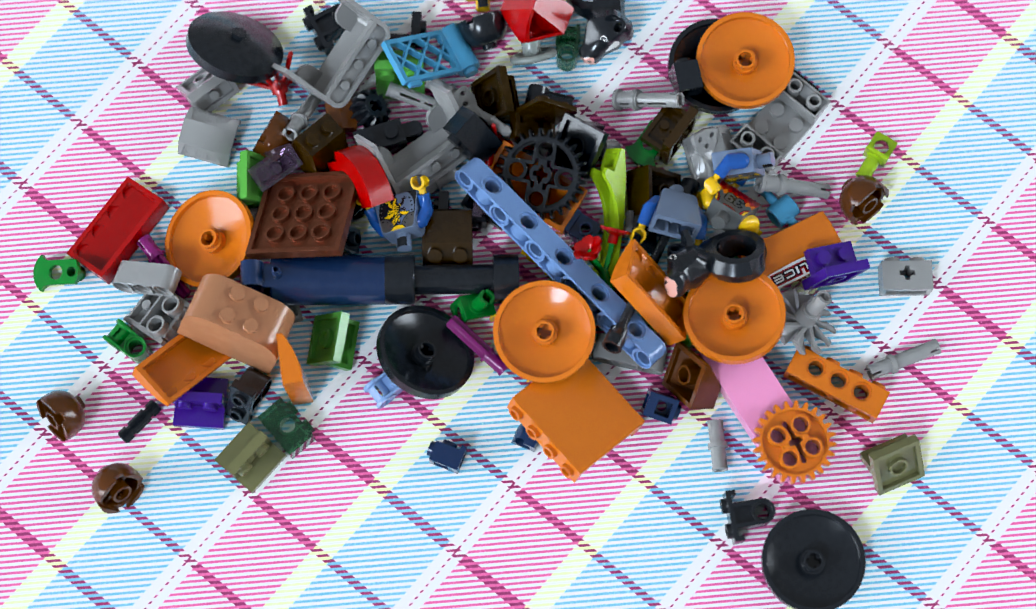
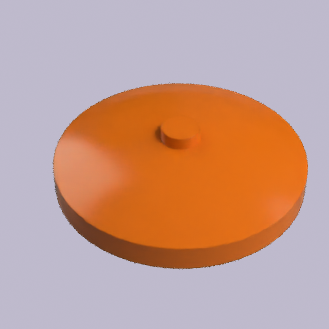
M751 12L733 13L714 22L703 34L696 53L705 90L720 103L738 109L758 108L778 98L788 86L795 66L794 48L784 29L772 19Z
M220 190L204 191L185 201L173 215L165 237L166 259L170 265L182 271L180 280L198 288L202 277L206 274H218L232 280L240 274V262L248 259L245 252L254 225L251 211L242 200Z
M763 273L758 278L743 283H728L711 275L707 277L700 287L689 291L684 303L683 320L689 340L701 354L719 363L731 365L745 364L763 357L778 343L785 327L786 308L780 290Z
M547 280L530 282L511 292L500 305L493 325L494 344L503 363L519 377L536 383L558 382L575 374L590 357L596 337L594 317L583 297L565 284Z

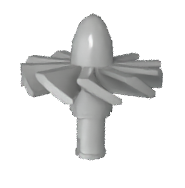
M797 289L781 292L786 308V322L780 338L781 343L786 345L788 342H792L797 351L805 355V337L811 345V350L817 355L821 354L822 351L816 344L814 337L823 341L827 347L832 342L825 337L819 328H824L834 334L836 333V329L831 324L819 320L821 316L831 315L825 309L832 302L831 295L824 290H820L815 297L813 295H798Z

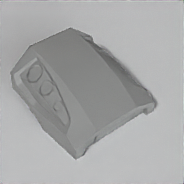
M190 106L184 118L179 136L178 154L229 168L230 155L241 120Z
M729 126L715 127L718 131L714 152L734 150V145L730 143L732 137ZM691 136L682 140V146L691 177L698 181L700 184L699 190L704 187L705 180L708 179L707 167L703 158L694 150Z
M176 293L172 297L144 294L130 314L125 316L123 320L164 346L179 335L177 331L190 303Z

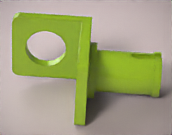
M877 131L862 154L866 158L855 175L857 177L863 175L872 176L878 165L884 167L896 148L897 142ZM878 141L886 142L888 151L883 154L874 148L875 143Z

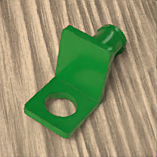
M489 289L482 290L479 294L459 296L450 305L452 316H458V308L461 313L460 319L464 323L468 320L493 316L496 314L493 304L495 296Z

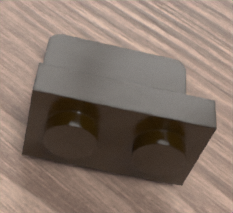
M545 95L536 96L535 99L520 105L519 108L514 110V113L510 114V128L512 130L510 140L514 138L520 142V133H524L526 137H529V129H532L535 135H538L539 128H543L544 135H547L548 129H553V136L555 137V125L562 121L565 113L577 114V107L569 105L565 101L549 99ZM546 142L541 148L550 150L551 144Z

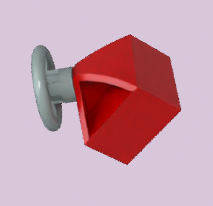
M504 0L500 11L515 36L521 42L522 52L510 57V63L513 65H527L542 62L556 56L557 50L553 47L541 48L540 40L564 34L575 8L565 0Z

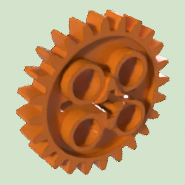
M797 400L793 402L792 407L789 406L787 401H784L782 410L776 404L773 406L774 414L767 410L764 413L767 420L760 418L757 421L762 428H754L753 431L759 437L753 438L752 442L759 444V447L752 451L753 453L761 454V457L756 460L757 463L763 461L766 463L762 471H766L769 468L772 470L770 478L779 474L781 483L789 477L791 485L795 484L796 478L799 479L801 484H804L806 482V475L812 481L816 479L814 471L820 475L824 473L821 465L825 467L831 465L826 457L835 456V453L830 451L829 448L835 447L837 443L830 441L829 438L836 434L835 432L827 431V428L832 423L824 424L822 422L826 415L822 414L818 417L816 415L817 407L809 411L807 402L799 408ZM795 419H800L804 422L805 430L803 432L797 431L794 428L793 422ZM783 422L787 424L788 431L783 427ZM772 431H779L782 434L783 439L781 443H775L771 439ZM792 439H793V440H795V439H798V440H799V443H798L796 446H795V445H793V446H790V445H789V442H790ZM807 442H812L816 445L817 453L815 455L809 454L806 451L805 446ZM785 453L791 454L794 457L795 463L793 466H787L783 462V455ZM800 454L805 458V463H802Z

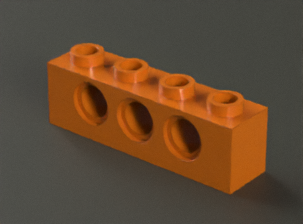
M805 345V355L800 354L796 350L783 377L871 423L877 419L890 394L889 391L885 390L886 387L877 381L869 382L863 378L860 372L853 369L848 371L841 367L837 360L830 357L825 359L811 350L810 346ZM811 365L819 367L821 374L817 376L812 375L808 367ZM831 378H840L843 381V387H835L831 382ZM854 389L863 390L866 398L858 399L854 395Z

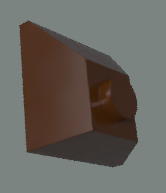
M682 341L676 343L662 385L690 410L714 409L721 385L711 366Z

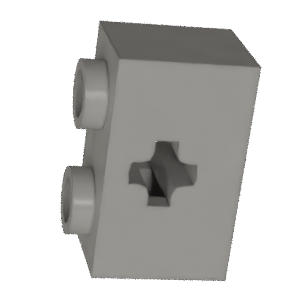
M898 257L885 258L878 266L879 296H929L934 289L932 260H924L923 257H913L907 261H900ZM902 272H905V275L908 276V277H910V278H909L908 280H906V279H905V276H904V275H901Z

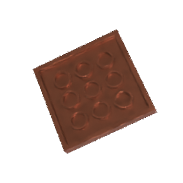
M343 171L268 175L245 252L248 259L342 256L358 197L357 190L350 177Z

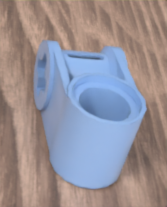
M385 372L372 379L363 388L365 393L369 392L377 402L376 407L378 409L388 405L397 395L404 391L395 385ZM377 389L380 390V392L383 394V396H381V395L379 394V392L377 391Z

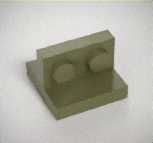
M248 422L214 460L254 494L287 455L273 444L267 435L261 430H257Z
M904 433L860 452L861 461L872 474L874 488L879 496L925 476L920 440L915 434L908 437Z

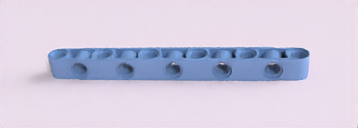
M473 158L455 172L457 183L553 281L571 287L583 297L591 309L595 323L606 334L612 325H616L619 322L627 304L582 259H576L573 255L574 251L481 159ZM634 312L627 326V339L623 350L639 366L648 369L667 350L664 342Z

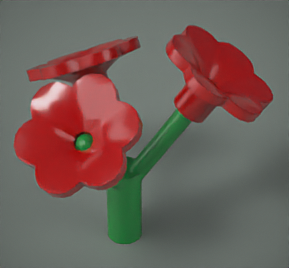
M600 225V228L609 234L607 241L609 247L604 267L597 258V253L602 249L600 245L602 239L599 236L586 235L581 241L576 242L572 247L573 255L576 259L582 258L585 261H589L598 271L600 278L612 290H615L614 285L610 282L611 277L608 271L614 244L617 245L619 236L630 235L631 232Z

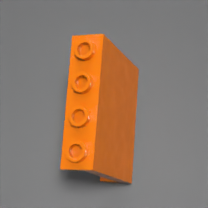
M589 358L581 369L564 380L553 383H530L512 397L507 406L512 418L519 421L526 428L528 436L542 446L545 455L553 459L560 467L561 473L566 478H570L574 483L584 472L627 437L633 436L645 423V420Z

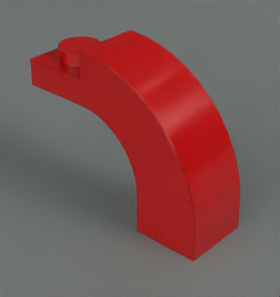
M353 145L334 152L335 160L327 163L329 171H343L350 177L357 190L362 208L374 207L395 200L382 166L367 148L362 145Z

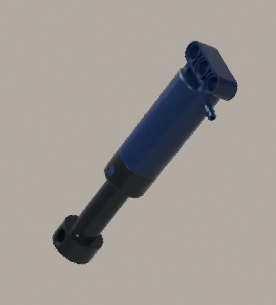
M493 254L492 264L415 265L414 255H342L270 259V263H264L257 259H246L240 262V283L278 300L286 306L413 305L416 301V295L479 294L482 290L485 291L486 289L491 290L495 296L493 304H502L504 299L519 287L518 254Z

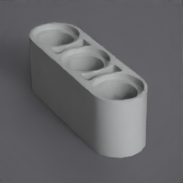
M122 260L112 285L116 289L127 293L172 297L182 276V271L169 264Z
M597 334L592 353L594 361L655 375L663 374L668 352L667 348L666 353L650 368L645 369L639 366L623 349L619 354L610 353L605 350L602 342L606 334Z

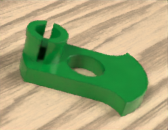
M651 120V121L649 122V124H648L647 127L644 129V131L642 132V134L645 132V130L648 128V126L650 125V123H651L653 120ZM642 134L633 145L625 146L626 153L633 163L640 167L648 164L656 167L654 159L659 152L654 149L647 150L643 147V142L640 140Z
M41 255L37 259L33 270L34 282L41 292H44L49 286L77 285L79 281L86 277V270L80 266L77 259L48 260L45 255ZM56 266H60L62 275L55 280L52 277V270Z

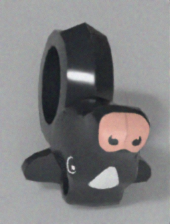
M566 0L568 4L575 8L574 12L587 19L584 41L579 48V56L584 63L596 65L606 54L618 50L625 41L633 38V24L625 15V0Z
M688 229L682 230L681 243H674L667 247V275L664 278L666 293L673 298L681 297L686 291L700 287L707 277L711 275L728 283H743L758 278L765 270L767 255L763 238L755 232L734 229L719 233L701 244L695 245ZM733 255H744V256H746V257H742V258H728V256H733Z

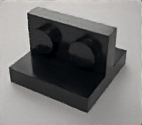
M565 113L557 133L562 132L561 140L567 137L571 138L569 146L573 144L578 145L574 152H583V155L578 159L579 162H587L586 165L581 167V170L588 172L587 175L581 177L590 179L591 169L595 168L609 134L603 131L605 126L599 122L584 121L571 113ZM551 145V148H550V150H549V153H548L547 157L550 156V155L552 154V152H553V147H552V145ZM559 148L557 164L572 169L570 159Z

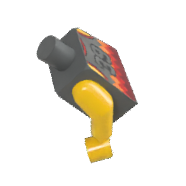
M722 180L719 182L722 188L714 195L709 194L705 188L701 192L698 191L696 195L698 206L705 210L704 213L714 229H722L724 231L734 229L748 230L761 236L763 232L760 230L759 219L755 216L761 206L760 203Z

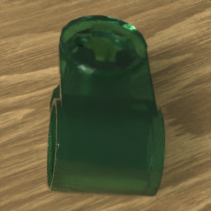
M580 24L567 26L564 34L556 36V65L562 71H571L577 65ZM564 54H570L572 58L564 59L561 56Z

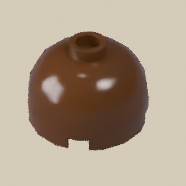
M277 110L252 152L258 153L271 161L279 160L287 154L285 151L293 142L289 141L282 132L290 120ZM290 130L287 131L288 135L292 133Z
M863 175L849 179L842 186L839 198L840 209L845 217L854 225H858L857 221L859 220L865 223L882 209L884 204L881 201L884 196L888 199L889 189L872 176Z
M56 390L47 393L36 402L41 418L47 417L51 424L47 426L48 429L59 440L67 441L82 429L85 423V412L83 410L85 403L78 395L74 397L70 392Z
M112 463L104 466L98 471L92 481L91 491L94 500L103 512L116 514L120 512L118 508L125 504L127 507H130L140 498L144 490V485L142 484L143 477L132 466L125 463Z

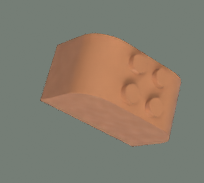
M206 274L201 279L177 333L270 375L279 357L276 334L282 333L287 339L296 317L289 307L278 300L228 277L218 274Z

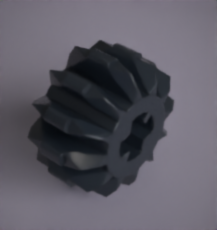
M365 89L352 98L349 110L354 113L351 119L358 121L357 127L363 125L364 128L389 120L392 110L387 107L390 101L383 99L384 93L378 95L376 89L370 91Z

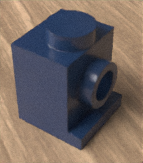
M577 209L564 229V236L575 243L581 241L586 235L599 236L602 239L604 234L600 228L601 224L583 214L579 209ZM585 226L589 228L590 231L584 233L582 232L581 228Z
M648 388L640 412L644 416L671 425L673 419H678L682 406L679 405L680 401L678 398ZM661 401L666 403L663 410L657 409V404Z
M444 439L443 442L436 440V442L431 441L426 455L430 456V464L458 474L466 456L467 447L462 445L460 449H457L458 445Z

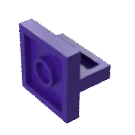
M851 241L807 249L804 251V256L811 276L802 281L803 288L806 291L848 282L870 269L868 259L857 261Z
M206 377L173 402L175 405L173 426L225 430L229 379Z

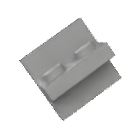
M203 68L176 86L192 107L209 112L214 111L241 91L235 82L216 77Z

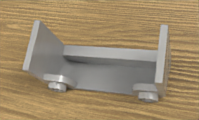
M338 0L341 3L335 12V20L345 31L319 70L314 66L305 64L293 73L276 63H273L271 66L302 89L335 108H342L349 102L383 50L381 43L384 40H389L391 34L389 27L354 0Z
M430 81L428 85L437 103L426 114V123L429 130L392 156L385 147H377L376 144L361 135H354L357 144L367 148L376 157L387 176L394 195L414 190L410 184V180L414 176L418 178L419 185L422 184L420 177L422 175L429 178V185L427 187H429L466 160L461 154L464 150L460 146L459 148L454 146L447 139L449 134L443 129L460 108L452 92L433 81Z

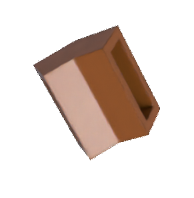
M352 99L342 108H335L325 103L326 113L337 122L345 133H352L357 129V120L351 119L354 113L349 110Z

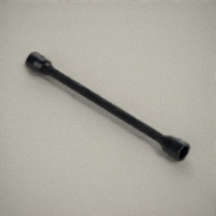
M686 177L680 183L684 193L696 197L700 189L698 181ZM661 234L651 254V258L657 264L671 238L670 236ZM629 302L619 322L610 327L602 342L603 348L610 353L619 354L626 342L627 326L636 310Z

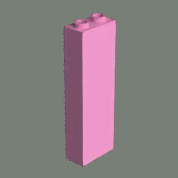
M703 354L699 355L711 366L721 385L720 393L751 440L759 437L753 430L758 427L762 428L757 421L760 418L767 420L764 414L767 410L774 414L773 406L776 404L782 410L784 401H787L789 406L792 407L793 402L763 357L749 363L731 365L716 362ZM795 419L793 422L794 428L797 431L803 432L805 430L804 422L800 419ZM783 422V427L788 431L787 424ZM775 430L771 432V439L775 443H781L783 439L782 434ZM792 439V440L789 442V445H790V446H793V445L796 446V445L799 443V440H798V439H795V440ZM807 442L805 446L806 451L809 454L815 455L817 453L816 445L812 442ZM788 453L783 455V462L787 466H793L795 463L794 457ZM800 454L802 463H805V458ZM777 474V475L775 476L776 479L778 480V482L780 483V485H782V484L785 483L786 481L788 482L789 485H791V484H790V481H789V477H787L786 480H785L783 483H781V482H780V475Z

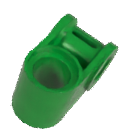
M118 318L115 327L108 335H104L102 338L133 362L140 364L151 355V348L141 336ZM143 345V349L139 354H133V349L136 346Z

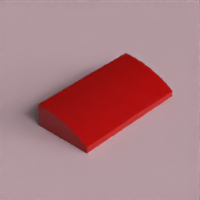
M127 176L66 254L72 259H77L80 265L107 284H110L116 275L120 262L122 260H129L139 248L137 245L138 240L150 234L170 207L162 198Z

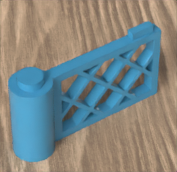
M458 23L449 24L441 30L384 40L381 43V47L402 86L407 85L409 89L420 87L424 81L457 74L460 77L470 78L479 72L478 69L481 66L471 46L461 35ZM436 38L440 49L429 43L430 39ZM411 43L422 47L421 53L411 48ZM395 46L404 51L402 57L394 53L392 47ZM426 50L437 55L436 61L425 56ZM407 54L418 59L417 65L406 59ZM441 58L449 62L451 68L440 64ZM424 62L433 67V71L428 72L421 68L422 63ZM403 66L414 71V76L407 77Z

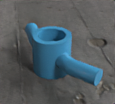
M764 191L759 193L770 204L765 209V212L776 227L782 228L786 224L791 226L798 222L795 217L800 213V210L790 196L784 194L778 199L772 192Z

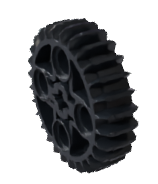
M543 128L538 129V135H535L534 131L529 129V137H526L524 133L519 134L520 142L512 138L511 141L514 147L505 145L504 148L509 153L508 155L500 154L499 157L505 161L504 164L496 165L503 169L502 173L496 175L503 178V181L516 194L517 192L511 180L527 183L523 201L536 214L540 213L542 220H545L546 213H549L551 219L555 218V211L561 216L564 215V206L572 210L573 208L569 202L571 200L576 203L579 202L575 195L576 193L584 194V191L579 186L587 184L585 180L581 179V176L588 174L587 171L581 170V167L586 165L587 162H579L578 159L583 155V152H574L578 145L573 144L569 146L570 137L561 140L562 132H558L554 137L553 129H548L547 135H544ZM546 142L550 143L553 147V152L548 157L543 156L541 153V146ZM536 143L532 160L516 158L521 150ZM559 148L570 159L572 169L556 165ZM516 162L521 163L524 167L523 173L518 177L512 173V166ZM538 162V165H533L530 169L529 164H537ZM542 167H544V172L548 173V176L540 181V177L536 175V172L541 171ZM564 172H569L572 175L573 181L569 186H564L560 182V176ZM552 188L568 190L561 200L548 205ZM536 191L540 192L543 196V202L539 206L534 205L531 201V196Z

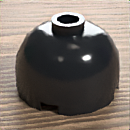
M495 10L475 16L468 22L464 20L458 23V27L464 40L474 48L483 47V51L496 48V42L504 38L507 31V22L501 11Z

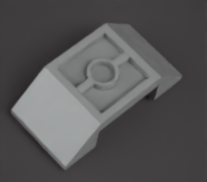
M793 71L791 80L784 92L774 101L766 104L749 124L745 123L730 140V143L737 149L753 147L762 151V153L773 152L775 166L764 168L765 172L768 173L779 165L809 132L831 101Z

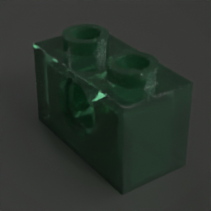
M280 398L257 418L287 454L294 459L316 440L312 434L315 429L306 419L301 421L296 416L299 411L290 400L285 403ZM291 421L295 423L293 431L288 433L282 431V427L286 422Z

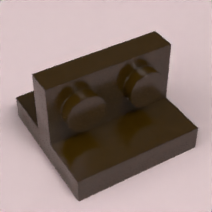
M498 65L470 84L471 92L474 94L477 106L481 110L495 115L503 123L510 124V114L520 107L514 75L507 74L506 66Z
M692 106L687 111L683 108H662L642 134L640 140L659 152V161L668 165L681 147L682 140L686 139L694 129L699 111Z

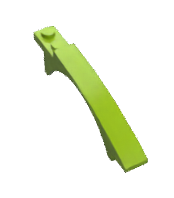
M606 148L600 170L592 168L590 177L601 199L604 226L623 230L626 190L625 150L622 148ZM605 230L602 249L598 256V260L603 267L609 243H607L609 234ZM619 236L617 245L614 244L608 269L610 277L619 259L622 236ZM593 267L592 270L599 276L598 271Z

